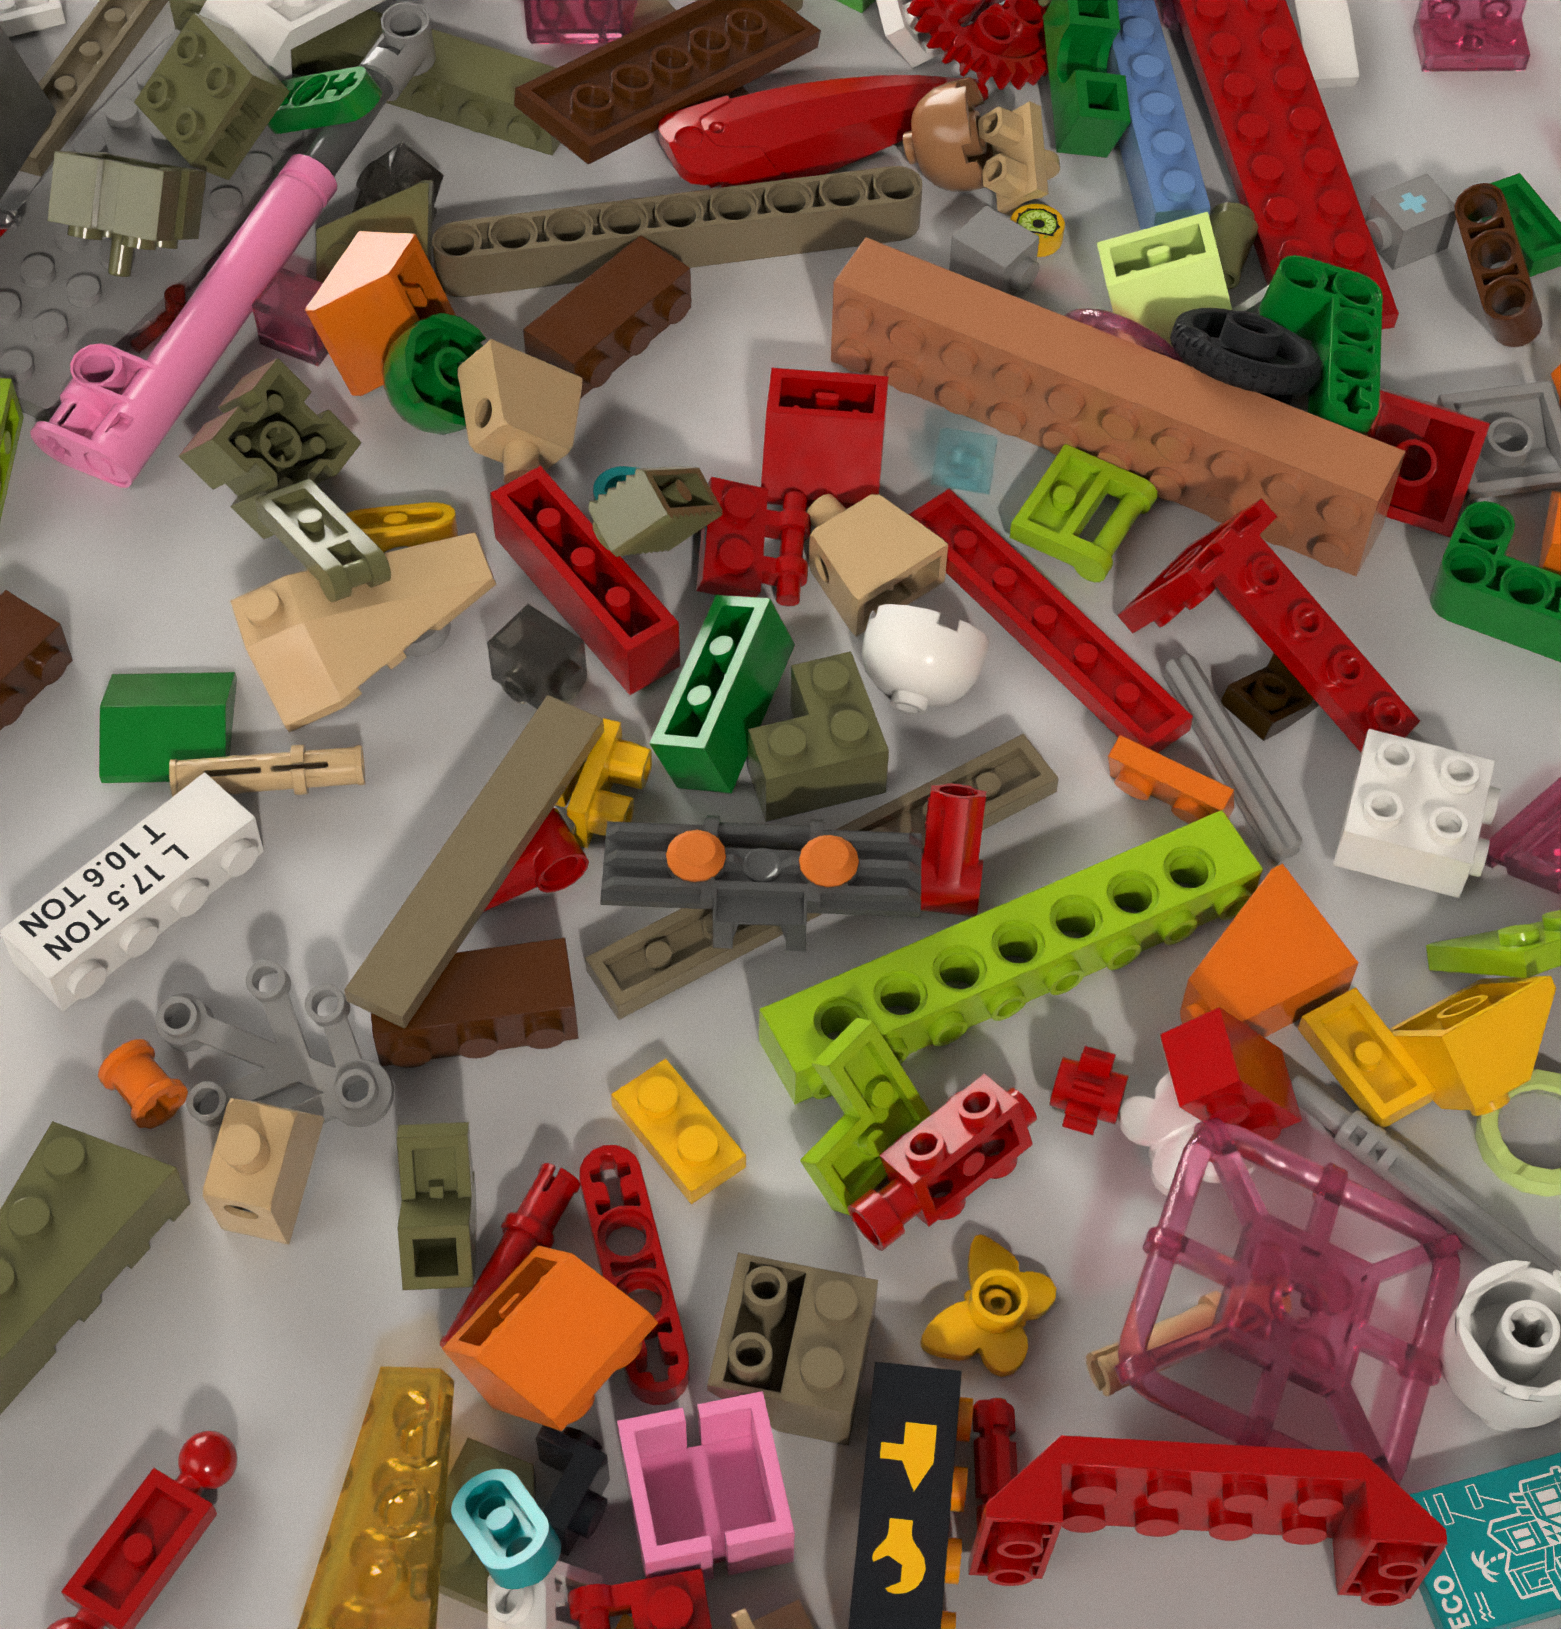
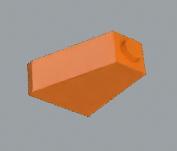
M1283 863L1270 870L1189 977L1180 1009L1182 1024L1221 1007L1265 1038L1300 1020L1303 1015L1349 991L1359 962Z

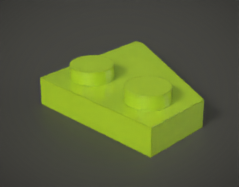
M1561 910L1543 914L1542 921L1514 925L1499 930L1427 944L1429 970L1529 978L1561 966Z

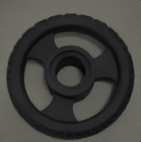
M1219 308L1193 309L1178 316L1171 332V345L1178 355L1190 366L1209 377L1244 390L1270 395L1302 393L1315 385L1320 374L1321 358L1306 340L1274 321L1254 313Z

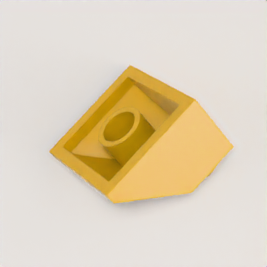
M1551 976L1480 979L1393 1026L1389 1030L1437 1089L1432 1100L1441 1109L1470 1110L1473 1116L1488 1114L1509 1103L1510 1097L1508 1092L1531 1079L1556 986Z

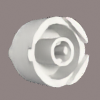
M1519 1260L1505 1261L1485 1269L1470 1282L1443 1332L1438 1348L1442 1369L1449 1386L1467 1408L1477 1414L1488 1427L1494 1430L1507 1431L1513 1428L1538 1427L1552 1422L1561 1416V1271L1557 1269L1550 1273L1538 1268L1529 1267L1531 1262Z

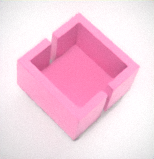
M763 1391L697 1404L700 1445L687 1448L686 1420L683 1407L617 1421L620 1453L645 1579L702 1568L705 1581L714 1579L713 1564L725 1562L729 1576L794 1562L795 1531Z

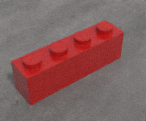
M541 465L490 492L496 540L629 695L634 694L680 667L679 622L621 556L616 557L599 542L593 531V524Z

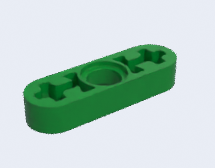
M362 66L286 79L281 82L290 92L267 126L274 134H282L354 122L365 116L376 106L382 96V89Z

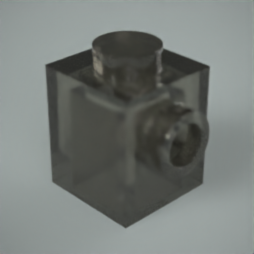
M527 604L487 642L492 679L501 684L507 695L519 704L526 705L529 703L538 709L547 695L561 701H569L580 692L587 679L584 640L530 604Z

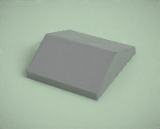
M1551 381L1439 395L1437 405L1491 423L1465 495L1467 500L1561 488V410Z

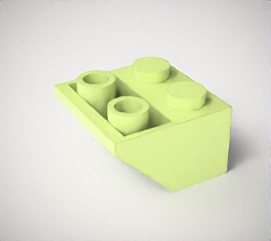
M1208 212L1097 242L1106 286L1121 339L1176 359L1180 356L1171 345L1170 337L1174 323L1179 315L1199 308L1232 310Z

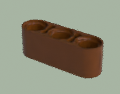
M1488 183L1474 184L1466 188L1458 196L1454 206L1455 216L1479 298L1496 341L1508 347L1524 346L1532 342L1539 335L1543 322L1516 228L1501 189ZM1492 216L1485 222L1477 223L1480 219L1484 217ZM1507 261L1499 268L1490 269L1492 265L1498 262ZM1521 307L1518 312L1512 315H1503L1512 308Z

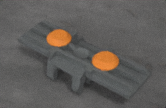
M707 815L705 825L607 821L600 903L601 905L713 909V948L733 949V938L739 924L781 926L786 940V951L806 952L807 913L920 917L922 833L823 830L824 820L811 819L810 826L720 822V816Z

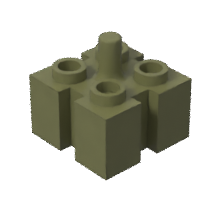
M54 151L47 221L68 225L67 235L91 240H102L103 237L111 238L108 273L119 277H130L134 248L144 250H156V247L177 249L178 239H199L206 171L147 162L141 159L103 152Z
M279 358L244 375L218 406L224 414L205 423L178 456L212 490L226 484L237 495V498L230 507L263 539L269 538L274 534L259 520L255 498L307 479H311L317 485L336 476L362 443L329 409L316 415L305 404L304 401L312 391Z

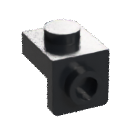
M542 1425L535 1437L539 1460L563 1473L542 1512L561 1541L560 1553L569 1556L579 1536L589 1539L593 1535L605 1512L608 1499L602 1496L610 1481L607 1454L601 1452L603 1448L597 1440L581 1430L565 1427L563 1432Z

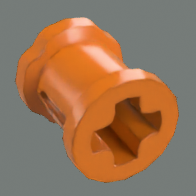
M144 1039L131 1040L113 1050L100 1066L98 1078L106 1089L111 1091L117 1090L132 1108L130 1116L137 1127L152 1129L165 1123L176 1114L178 1109L185 1103L188 1091L181 1080L169 1078L154 1060V1048Z

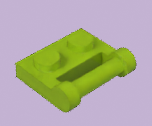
M1065 444L1011 522L1009 538L1074 566L1076 572L1087 581L1101 582L1104 581L1114 565L1113 554L1138 516L1150 510L1158 497V491L1147 479ZM1107 493L1119 498V504L1094 542L1091 543L1080 538L1079 535Z

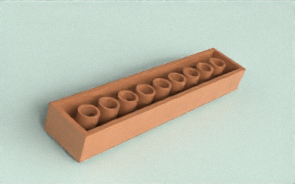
M867 237L833 282L831 361L842 365L849 371L865 375L889 376L888 385L893 386L900 392L912 394L942 406L954 414L963 415L981 422L1005 435L1015 436L1049 450L1056 456L1065 444L1147 479L1155 486L1159 498L1193 509L1220 523L1227 521L1262 498L1278 516L1260 534L1265 541L1273 545L1283 546L1317 560L1324 566L1339 569L1353 576H1357L1384 526L1406 452L1404 450L1260 393L1225 384L1201 373L1192 366Z

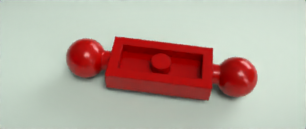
M202 1431L191 1436L180 1450L178 1457L180 1474L176 1480L155 1468L151 1470L61 1591L66 1601L78 1608L79 1611L74 1617H64L55 1621L47 1629H103L104 1626L109 1629H134L217 1516L213 1504L200 1495L204 1490H214L225 1485L235 1473L238 1462L237 1451L227 1436L216 1431Z

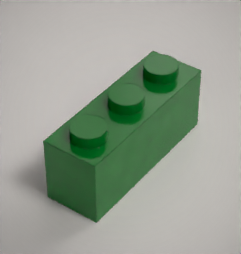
M716 595L649 742L677 788L732 794L748 756V729L761 726L795 647L794 641L770 598Z

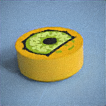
M1028 204L1018 208L1012 214L1010 220L1039 236L1037 257L1049 256L1061 247L1065 222L1062 215L1056 209L1044 204Z

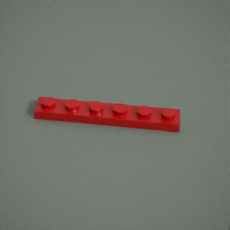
M950 488L908 514L948 544L946 573L1117 737L1121 735L1159 753L1190 731L1193 716Z

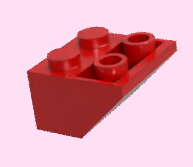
M771 368L761 487L769 489L767 504L783 505L784 495L795 491L806 495V507H810L819 497L825 494H832L848 509L871 494L879 495L889 376Z

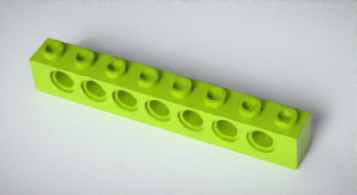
M1220 810L760 1008L759 1042L794 1105L811 1097L816 1099L828 1098L833 1095L812 1065V1062L834 1041L826 1035L837 1031L843 1032L856 1018L874 1022L901 1064L909 1054L931 1044L937 1047L948 1045L959 1039L968 1028L990 1018L995 1021L1007 1019L1019 1012L1027 1002L1049 992L1052 995L1066 993L1076 987L1085 976L1106 967L1110 970L1120 969L1135 960L1142 951L1162 942L1166 945L1179 943L1189 937L1197 927L1219 917L1221 920L1235 918L1257 889L1263 868L1223 810ZM1176 883H1188L1194 886L1195 888H1185L1179 886ZM1119 907H1132L1140 912L1129 913L1123 911ZM1075 931L1084 937L1072 938L1064 935L1062 932ZM1019 956L1028 962L1012 963L1004 957ZM949 981H962L971 987L956 989L945 983ZM892 1006H903L912 1012L905 1015H897L886 1009Z

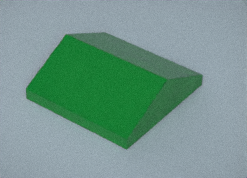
M236 673L112 674L100 704L99 777L101 783L170 782V759L189 760L230 756L237 685Z

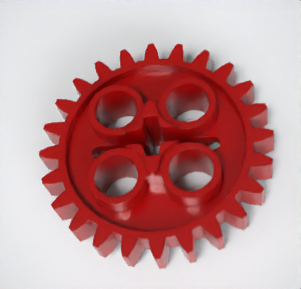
M912 0V3L907 8L908 14L920 18L914 27L915 31L930 34L931 39L926 45L928 49L940 47L945 51L942 57L944 64H948L953 60L960 63V75L963 77L970 70L976 72L980 85L984 86L988 79L993 77L999 90H1003L1009 82L1017 90H1021L1026 82L1034 86L1042 76L1045 77L1049 73L1043 15L1049 6H1039L1038 0Z

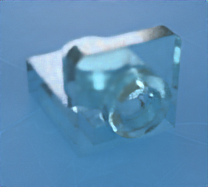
M946 427L942 428L939 433L930 485L989 495L994 472L993 465L998 442L997 438L993 435Z

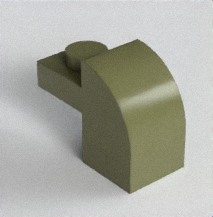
M469 1122L399 1125L397 1150L402 1201L397 1229L402 1290L474 1287L477 1251V1209Z

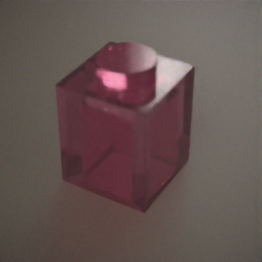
M281 267L252 304L260 344L319 367L328 355V351L305 309L323 283Z

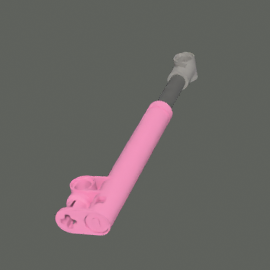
M398 2L384 11L381 17L382 34L359 65L367 70L382 89V96L379 102L369 113L354 122L325 126L304 155L295 154L289 158L279 172V176L274 179L148 358L144 360L113 346L101 343L90 344L80 349L73 356L70 363V372L73 378L60 394L61 405L48 422L38 421L30 431L31 438L44 453L64 465L120 488H128L134 482L319 217L322 209L337 191V182L334 176L385 103L396 100L413 76L427 72L434 65L436 56L430 18L423 6L413 2Z

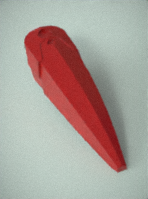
M876 75L801 83L759 91L731 99L727 95L666 114L659 121L660 145L680 178L690 184L708 185L710 188L719 185L722 188L825 175L903 141L904 132L912 131V113L918 102L933 88L964 78L927 75ZM973 79L982 94L983 100L989 99L986 85H980L978 79Z

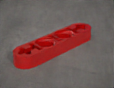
M603 1145L593 1149L583 1159L580 1166L581 1194L601 1276L626 1295L637 1289H647L657 1294L662 1301L660 1310L653 1316L658 1324L643 1339L642 1348L636 1358L623 1367L632 1394L641 1402L650 1405H666L677 1400L686 1391L690 1380L689 1354L641 1166L636 1156L627 1148L618 1145ZM607 1169H614L616 1176L620 1178L623 1206L613 1209L610 1206L607 1186L604 1182H601V1172ZM621 1227H632L644 1234L646 1242L638 1253L631 1256H621L613 1253L608 1248L606 1242L609 1235ZM658 1337V1347L664 1365L670 1366L668 1368V1379L662 1382H655L651 1372H644L648 1369L645 1340Z

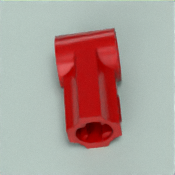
M962 784L931 785L925 823V846L921 861V911L972 917L977 915L983 870V859H979L987 791Z
M553 807L484 912L536 887L546 893L565 889L583 876L588 868L589 860L558 809Z

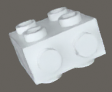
M1368 729L1358 760L1333 865L1460 898L1468 876L1480 877L1487 858L1490 840L1480 838L1479 834L1482 823L1486 825L1492 824L1501 789L1490 786L1495 761Z

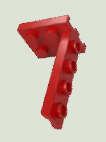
M1262 498L1189 544L1117 615L1132 633L1153 621L1161 628L1175 618L1185 607L1188 610L1195 608L1218 588L1360 753L1368 729L1406 738L1420 722L1412 710L1260 536L1278 517Z

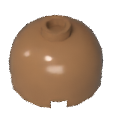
M971 77L945 83L927 93L918 102L912 113V131L904 132L903 134L904 150L909 164L918 163L926 179L938 188L951 192H965L985 188L983 187L982 169L986 161L993 157L992 144L979 138L978 120L981 115L978 110H975L974 106L985 103L976 82Z

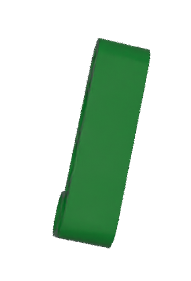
M1287 256L1279 263L1258 308L1259 314L1294 332L1298 336L1310 340L1311 346L1321 358L1320 374L1315 385L1309 389L1308 413L1367 435L1379 411L1382 291L1376 282L1358 272L1303 256Z
M1489 501L1475 502L1467 506L1460 516L1442 557L1430 595L1432 609L1438 616L1449 622L1561 662V575L1506 556L1514 533L1515 521L1512 514L1505 507Z

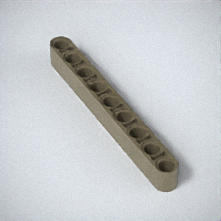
M888 166L454 221L442 225L433 234L432 248L435 271L446 294L454 297H470L583 282L640 235L689 268L860 246L866 237L879 243L902 241L915 235L920 227L922 179L917 172L910 168Z

